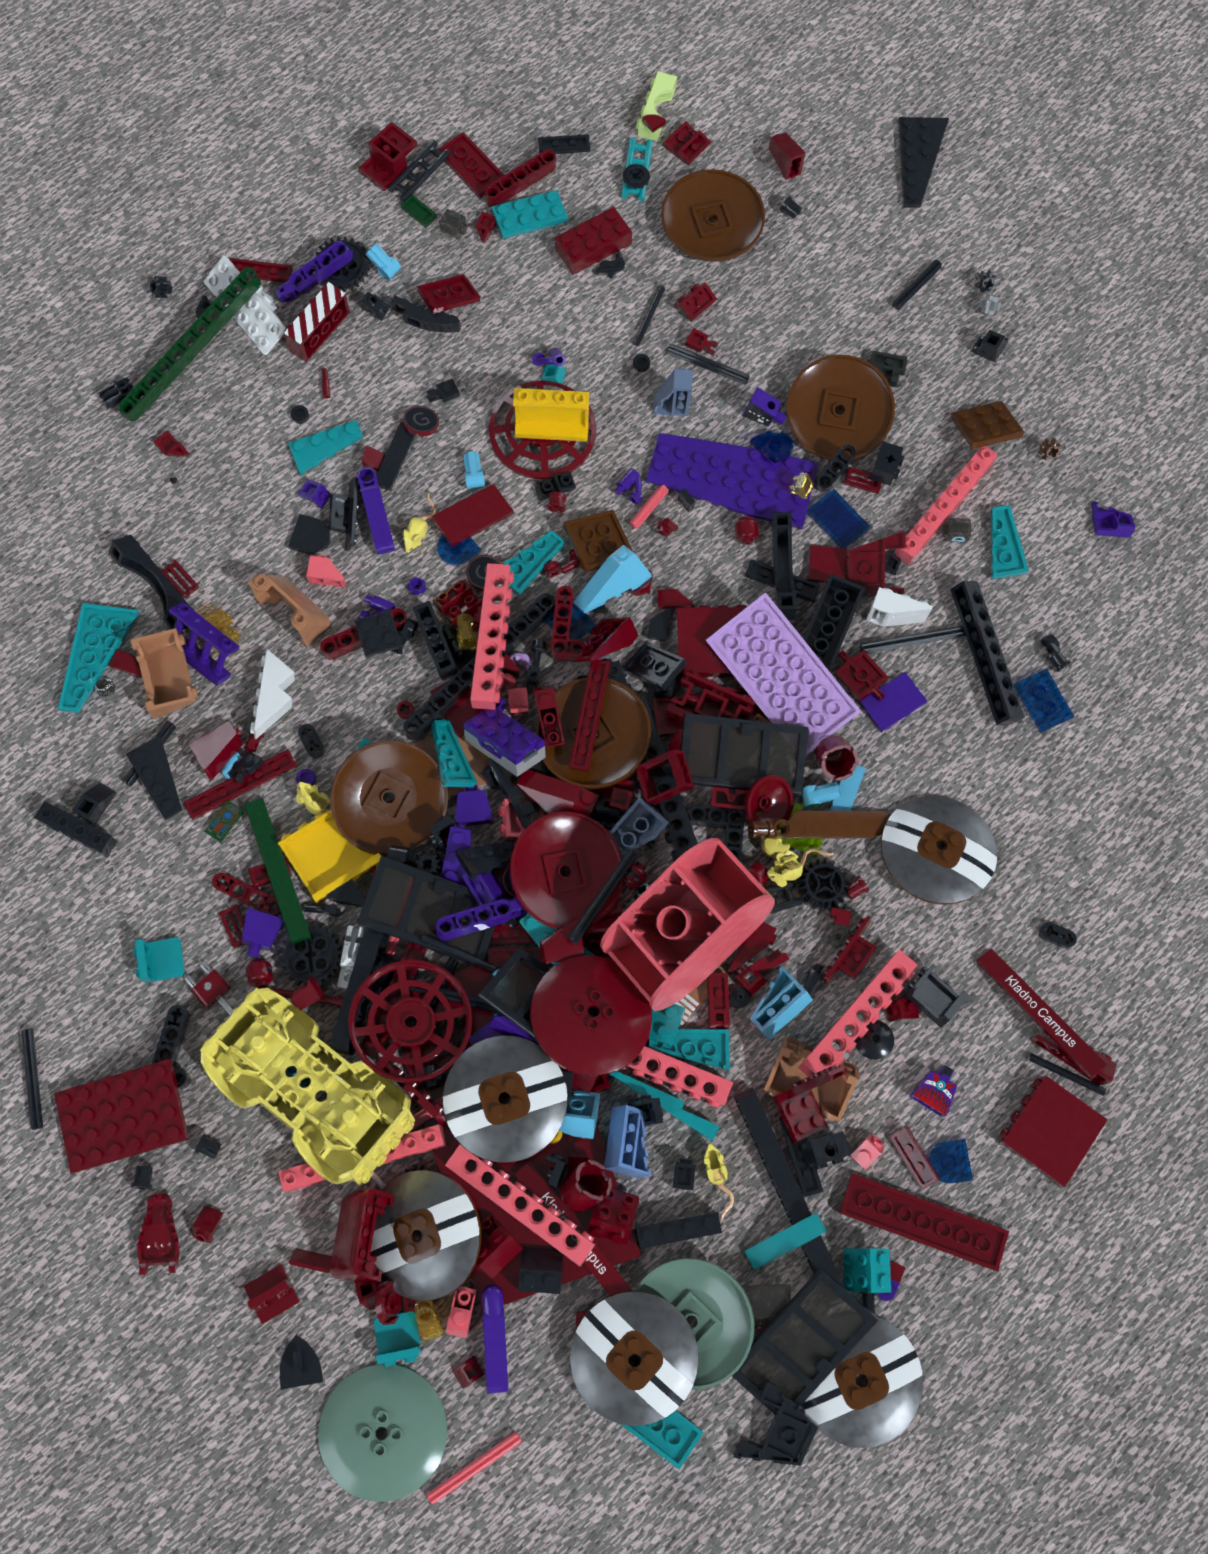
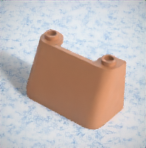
M257 574L248 582L256 601L261 605L267 602L276 605L283 600L295 611L291 616V624L298 631L301 637L300 642L306 648L329 628V617L288 578Z
M175 628L131 639L133 650H137L136 659L140 665L147 696L145 697L148 701L145 702L146 708L153 719L161 718L196 702V698L199 697L196 687L192 686L183 645H186L183 634H179Z
M784 1037L764 1090L774 1097L792 1089L791 1084L808 1077L798 1067L815 1047L790 1037ZM820 1056L821 1063L827 1065L826 1058ZM843 1060L836 1067L837 1069L844 1066L846 1069L845 1075L811 1089L819 1108H821V1112L824 1114L823 1117L829 1121L836 1120L840 1122L859 1080L858 1067L846 1060Z

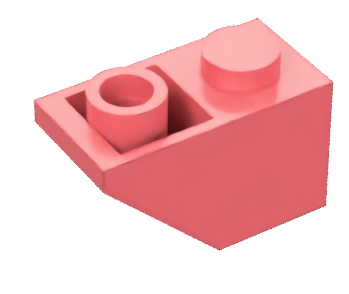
M460 1286L455 1290L446 1327L448 1335L462 1338L468 1337L477 1293L476 1289Z

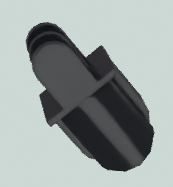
M127 377L117 382L113 380L114 385L98 393L107 409L120 403L133 389V385L129 383Z

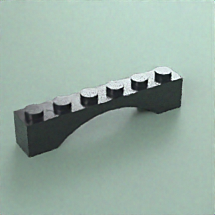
M773 512L771 533L775 605L787 620H795L797 603L792 564L791 512Z
M131 534L112 540L109 549L111 557L120 567L138 574L154 588L163 606V620L170 629H174L177 618L169 612V609L181 602H184L189 607L190 605ZM184 624L182 630L189 628Z

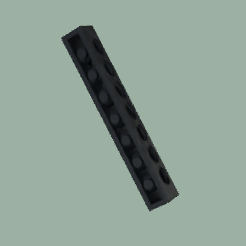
M962 581L950 590L996 725H1012L1025 717L979 583L977 581Z

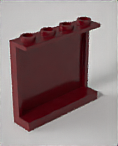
M684 605L677 608L678 656L687 661L685 667L678 674L679 678H683L685 671L696 672L700 677H735L706 640L747 608V605H737L736 607H728V605H719L717 607L701 605L699 608H691V606Z
M1048 1076L1037 1077L1031 1085L1033 1090L1030 1095L1026 1094L1021 1100V1109L1019 1112L1016 1110L1010 1117L1011 1124L1008 1128L1005 1127L999 1134L1001 1139L998 1143L1000 1145L1004 1144L1054 1180L1053 1183L1062 1188L1066 1187L1108 1119Z

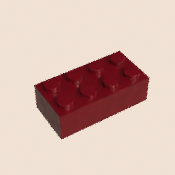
M615 207L555 237V250L573 275L616 253L617 250L632 244V231Z

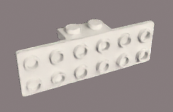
M223 256L206 277L204 283L217 298L240 272L227 256ZM260 286L233 318L261 352L267 355L284 335L286 326L274 313L277 309L273 303L274 300Z

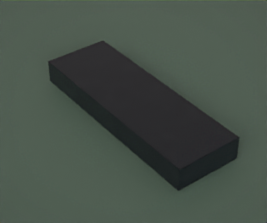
M589 134L538 137L539 153L545 150H552L555 154L590 152Z

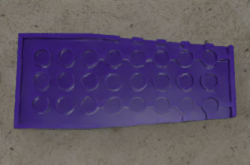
M659 433L646 483L659 486L665 485L668 489L677 491L678 494L682 489H686L696 500L701 501L702 499L711 502L712 505H720L728 508L727 510L769 522L772 521L773 512H791L792 527L803 529L819 463L767 450Z

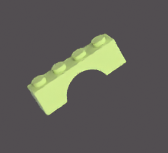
M657 72L656 78H652L651 92H647V103L642 106V117L650 114L659 115L655 110L656 106L665 101H672L677 85V76ZM642 117L641 119L638 118L636 124L638 136L658 141L662 127L652 133L642 122Z

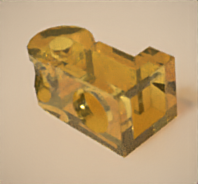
M465 613L457 617L458 649H477L478 632H473L472 630L474 619L471 615Z

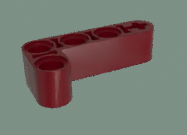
M561 586L557 590L551 656L559 661L577 662L576 659L579 654L574 653L573 650L582 649L586 644L580 640L569 639L573 605V590L569 586ZM563 595L567 596L566 603H562ZM566 612L568 615L562 617L559 615V613ZM563 629L566 633L558 634L556 631ZM562 647L564 650L557 652L555 648Z

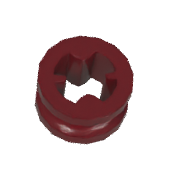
M557 561L551 562L544 567L543 570L547 573L548 578H553L562 572V568L558 567L559 563Z
M408 701L399 703L397 706L398 716L407 720L414 713L413 705ZM403 707L411 708L408 714L400 712L403 711Z

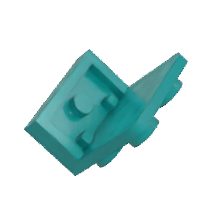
M178 937L149 943L144 939L135 940L136 947H133V954L138 962L135 972L137 978L142 982L151 983L185 975L182 944Z
M844 1249V1287L847 1291L891 1293L890 1249Z
M410 1311L397 1314L396 1316H399V1318L392 1325H383L378 1318L374 1320L378 1355H376L377 1365L383 1363V1367L394 1366L397 1360L404 1359V1363L417 1361V1356L422 1355L415 1312Z

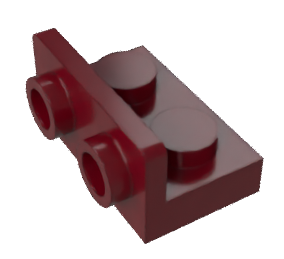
M706 282L701 285L695 284L690 288L691 293L688 295L686 293L677 299L679 303L674 306L676 309L680 307L690 322L718 300Z

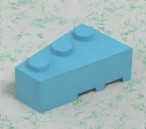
M782 965L778 970L779 974L775 981L771 982L766 996L762 997L750 1017V1020L768 1040L773 1038L813 1001L809 993Z

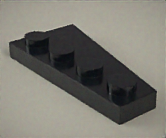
M161 735L126 753L165 821L182 812V806Z

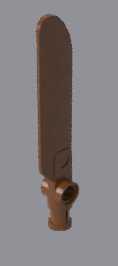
M797 811L787 821L784 819L766 820L764 823L750 821L748 835L750 838L764 836L774 840L872 838L883 833L885 824L891 815L886 811ZM777 825L780 827V833L776 830Z

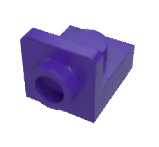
M307 479L297 493L301 498L314 502L321 509L331 496L323 484Z

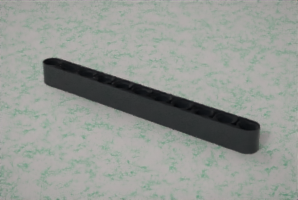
M549 593L542 594L508 625V632L504 634V639H510L512 642L506 643V649L502 651L501 657H504L505 654L509 655L553 614L555 610V598ZM544 603H550L551 605L548 606V607H546V606H543L542 604H544ZM536 615L538 618L531 619L529 616ZM518 627H523V628H525V630H523V631H518V630H516V629H517ZM476 656L404 722L403 727L407 739L412 741L419 739L431 728V723L434 720L442 718L446 712L472 689ZM488 668L485 672H491L493 669ZM465 676H470L472 678L469 681L463 680ZM451 689L458 690V692L455 694H452L449 691ZM439 701L445 703L443 706L435 705ZM424 714L431 715L429 719L422 718ZM410 727L417 728L415 732L408 731Z
M392 845L387 858L411 866L414 851L411 847ZM388 867L385 868L368 919L393 927L408 874ZM365 927L330 1042V1048L336 1053L352 1056L356 1051L349 1033L348 1019L350 1007L362 983L376 970L381 968L390 935ZM376 981L368 989L374 991ZM364 995L356 1011L355 1028L363 1027L370 1000Z
M751 1087L734 1095L735 1102L739 1104L737 1106L744 1122H747L748 1131L753 1141H756L754 1144L761 1159L765 1161L763 1164L770 1179H773L772 1184L779 1199H782L781 1203L787 1217L791 1218L789 1220L791 1225L809 1217L811 1212L755 1090ZM821 1235L801 1245L805 1256L809 1258L807 1261L813 1274L821 1267L844 1287ZM822 1281L818 1284L823 1296L827 1298L825 1301L829 1307L844 1301Z

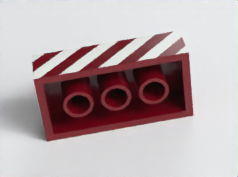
M329 282L319 290L317 296L308 302L307 307L296 316L294 322L288 325L284 331L289 352L304 362L311 358L350 313L345 292Z

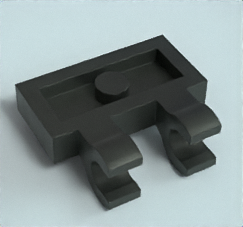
M872 351L870 363L881 373H891L889 385L897 387L899 375L904 376L908 357Z

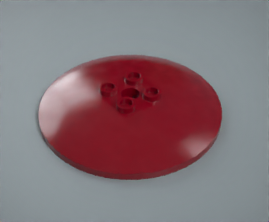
M575 812L551 813L532 822L518 837L511 853L509 866L512 889L520 905L532 918L550 928H563L571 923L573 919L580 920L621 861L622 856L611 834L594 819ZM562 866L566 867L569 871L567 877H563L560 874ZM623 878L591 925L600 921L612 910L620 896Z
M587 955L562 961L544 975L532 998L530 1019L532 1030L539 1046L554 1063L576 1074L602 1076L623 1069L641 1053L650 1035L652 1010L650 1002L615 961L605 957ZM591 1007L596 1008L598 1016H590L588 1009Z

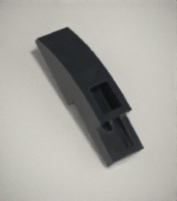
M396 295L391 300L393 310L403 314L405 323L411 326L441 333L459 332L461 330L460 320L454 315H449L443 311L433 314L429 307L424 310L420 305H414L407 299Z

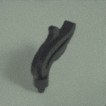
M617 250L615 261H602L596 269V275L608 273V277L612 279L614 274L621 272L625 268V261L621 251Z

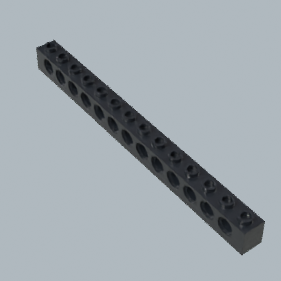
M644 697L640 700L648 712L651 724V741L647 753L652 752L658 757L666 752L647 699ZM645 756V758H644V760H643V762H642L641 764H643V763H645V762H647V761H649V760H651V759H649L647 756ZM669 763L654 769L662 772L661 776L653 775L658 794H661L658 791L661 787L669 790L677 786ZM680 794L658 804H653L669 822L665 827L667 833H664L667 844L672 846L671 856L674 862L682 854L698 844ZM666 805H672L675 808V810L672 812H668L665 810L664 807ZM677 822L681 825V828L675 830L671 827V824ZM679 840L686 841L687 846L681 848L678 846L677 842Z

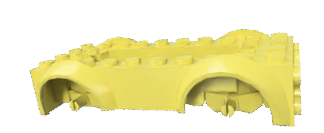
M256 988L245 997V1001L239 1007L232 1011L229 1019L218 1026L216 1033L203 1043L200 1049L201 1064L213 1084L234 1104L245 1109L261 1104L293 1131L292 1141L299 1154L323 1178L333 1184H341L351 1180L359 1186L367 1183L371 1179L374 1169L377 1166L380 1167L385 1162L386 1155L390 1150H394L399 1145L400 1138L405 1133H409L413 1128L415 1119L410 1112L411 1098L392 1081L372 1071L364 1062L358 1061L350 1064L318 1038L319 1025L302 1010L300 1011L298 1007L296 1008L286 998L269 988ZM290 1066L297 1068V1073L293 1077H287L285 1074L286 1069ZM303 1079H311V1084L308 1087L302 1088L300 1086ZM326 1091V1100L318 1102L315 1098L317 1092Z

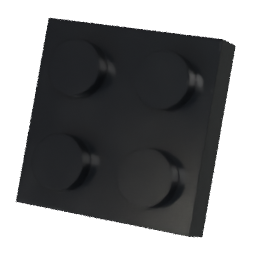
M391 610L354 621L366 658L402 647Z

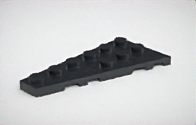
M899 117L903 208L921 207L949 118Z

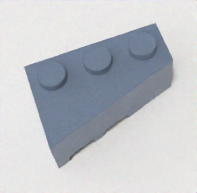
M685 368L673 370L654 394L653 414L688 416L693 370Z

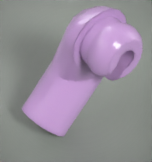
M514 653L510 656L516 665L524 666L527 672L529 665L532 666V660L527 654Z

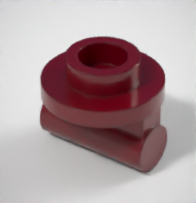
M669 518L658 521L657 529L665 537L670 536V532L678 530V526Z

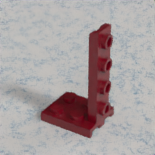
M835 1065L830 1066L791 1084L792 1089L773 1097L793 1143L828 1128L811 1089L845 1075L846 1069L844 1066L837 1069Z

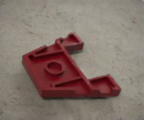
M905 531L848 550V581L865 587L864 593L874 596L879 587L885 588V549H905ZM904 587L888 588L894 593L904 594Z

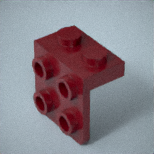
M612 1188L610 1194L594 1206L587 1233L593 1234L596 1237L613 1240L616 1243L627 1244L639 1204V1197Z

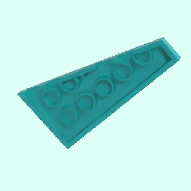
M82 603L59 701V711L79 714L109 665L116 649L118 650L140 614L138 610Z

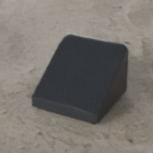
M888 550L885 551V572L895 576L901 559Z

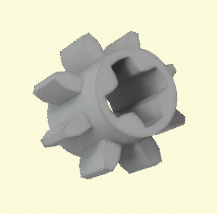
M986 294L985 298H981L979 307H982L981 312L989 315H994L995 311L999 312L1002 304L998 302L999 297Z

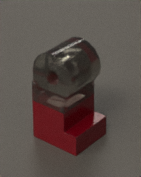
M831 908L828 918L833 919V925L827 939L831 946L839 947L846 941L851 911Z

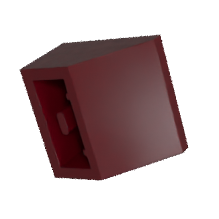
M491 1213L481 1223L482 1238L477 1264L493 1279L523 1248Z

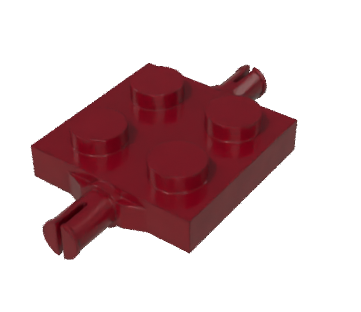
M844 650L840 651L838 656L844 661V664L835 671V676L855 698L860 701L873 693L879 701L884 699L886 695L882 693L879 687L888 680L885 672L864 650L853 657H849Z

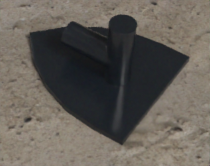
M298 1335L288 1344L282 1356L280 1364L281 1390L323 1382L318 1356L307 1341Z

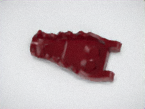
M154 1194L147 1199V1215L144 1217L142 1231L139 1234L137 1243L139 1275H147L148 1267L154 1265H169V1273H176L180 1246L172 1214V1199L168 1194Z

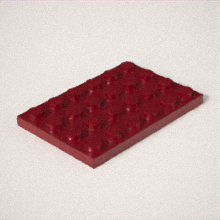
M172 1059L163 1060L54 1093L70 1174L189 1140Z

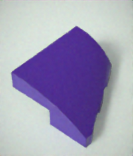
M1092 502V519L1095 535L1131 537L1136 527L1131 514L1117 511L1112 507H1109L1108 510L1099 508L1098 502Z

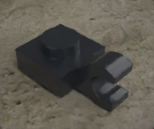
M453 378L437 384L436 389L427 391V398L430 403L442 399L445 403L460 396Z

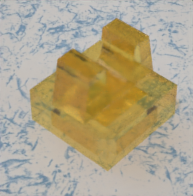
M801 472L799 476H794L793 480L796 484L795 486L790 485L789 489L791 493L799 495L800 498L807 499L813 482L808 473Z

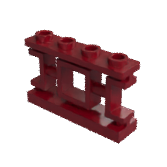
M685 671L680 685L687 688V691L682 701L672 698L666 710V716L683 723L684 713L712 716L700 710L705 697H708L722 704L717 717L723 716L725 718L737 719L740 712L749 716L755 701L748 695L735 693L730 687L717 685V682L712 679L706 680L696 672ZM694 685L704 689L700 698L690 694ZM687 701L696 704L693 713L683 709ZM728 701L739 705L735 713L725 709ZM692 722V725L708 727L720 736V725ZM729 727L728 744L732 746L736 744L741 734V728Z

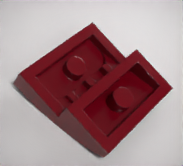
M685 121L663 142L662 146L685 164L690 165L711 144V141L700 130L696 132Z

